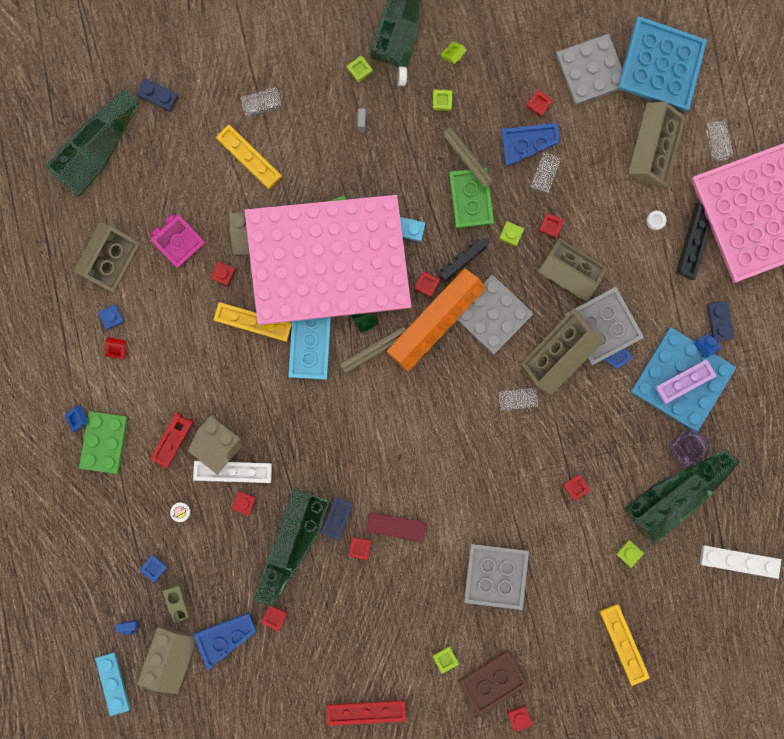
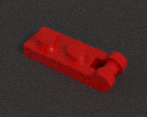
M177 412L150 459L165 468H169L185 437L192 428L194 421L185 419L182 414ZM178 424L184 426L181 431L176 429Z

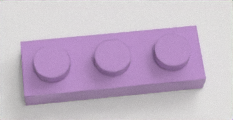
M706 359L656 386L655 389L663 403L666 404L716 377V374Z

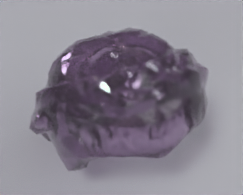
M685 430L669 444V449L680 466L687 467L689 465L694 466L706 459L710 446L709 441L702 432Z

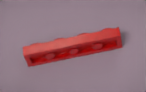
M405 700L326 705L327 726L406 722Z

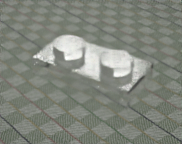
M276 87L240 98L246 117L282 107Z
M543 152L530 189L548 195L561 158Z
M537 387L498 392L500 411L539 407Z

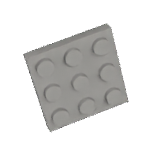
M609 34L556 52V58L575 106L619 90L617 87L622 67Z
M491 275L483 283L486 289L481 296L470 305L457 321L494 355L533 313L496 277Z
M617 287L575 309L605 339L588 357L592 365L644 338Z
M470 544L464 603L523 610L529 551Z

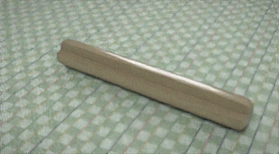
M452 128L445 130L444 137L485 188L490 186L493 179Z
M402 327L340 364L341 368L347 373L389 349L407 329Z

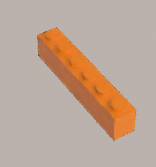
M464 268L386 352L406 371H409L470 305L481 296L486 289L481 280Z

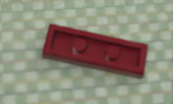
M370 513L366 532L424 542L427 523Z

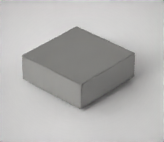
M359 108L357 129L359 132L365 133L366 109Z

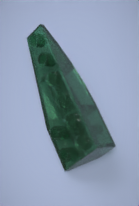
M387 0L372 44L371 59L407 68L418 35L420 0Z
M126 89L121 91L82 125L44 167L79 197L106 166L136 110L139 100Z
M725 449L653 485L626 506L624 510L641 533L655 544L692 514L723 483L740 461Z
M295 487L292 488L254 601L271 607L274 605L317 539L330 502L329 500Z

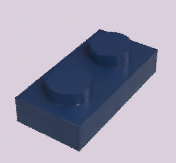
M144 78L136 93L137 96L171 112L179 97L177 93L147 78Z
M728 301L707 304L712 337L717 341L734 339Z
M335 497L321 534L339 540L353 504Z

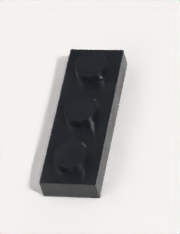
M485 238L480 241L476 239L469 246L471 249L466 253L464 251L459 253L452 265L448 263L440 270L442 272L440 279L444 283L488 247L489 243Z

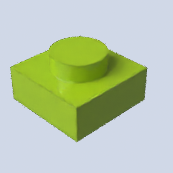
M452 42L440 55L443 60L455 64L467 50L463 45Z
M362 55L347 65V70L357 83L373 73V69Z
M452 90L433 91V110H452Z
M507 221L499 240L516 247L524 228Z
M627 540L616 553L630 568L644 554L630 540Z
M450 646L432 655L442 674L459 665Z

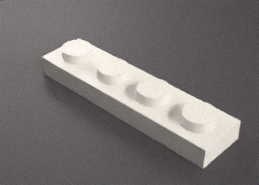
M194 461L193 480L271 483L272 464L228 462L217 475L202 462Z
M702 545L700 565L779 579L782 559Z

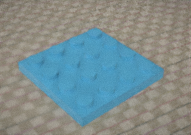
M638 16L635 19L617 89L655 102H667L672 107L687 112L690 109L707 40Z
M670 327L630 393L696 433L699 431L736 367L716 354L706 358L694 344L693 340ZM707 359L716 377L664 404L655 387Z

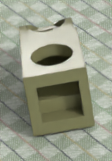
M182 582L167 586L162 591L174 623L191 618Z

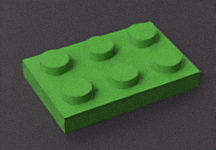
M471 170L449 172L456 229L493 225L494 219L489 186L485 188Z
M89 411L87 418L89 423L86 424L79 468L119 474L128 417Z

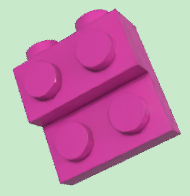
M172 213L165 219L166 225L162 228L158 226L150 233L152 235L150 240L178 268L205 242L179 214L174 215Z

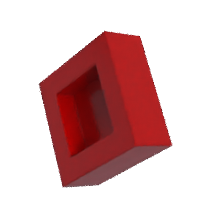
M537 90L526 107L542 117L553 100Z
M546 213L539 232L557 238L564 220Z
M218 261L210 279L229 287L236 269Z
M423 271L414 289L432 297L440 279Z
M107 337L105 341L106 356L124 360L127 356L126 340Z
M580 474L563 484V487L573 501H576L590 491Z
M238 491L231 509L250 516L256 497Z
M352 537L348 557L368 560L371 540Z
M269 605L261 624L279 632L287 612Z
M525 705L507 712L514 732L533 726Z

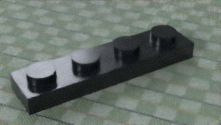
M700 203L694 207L676 270L677 274L689 280L696 279L711 226L704 213V206Z

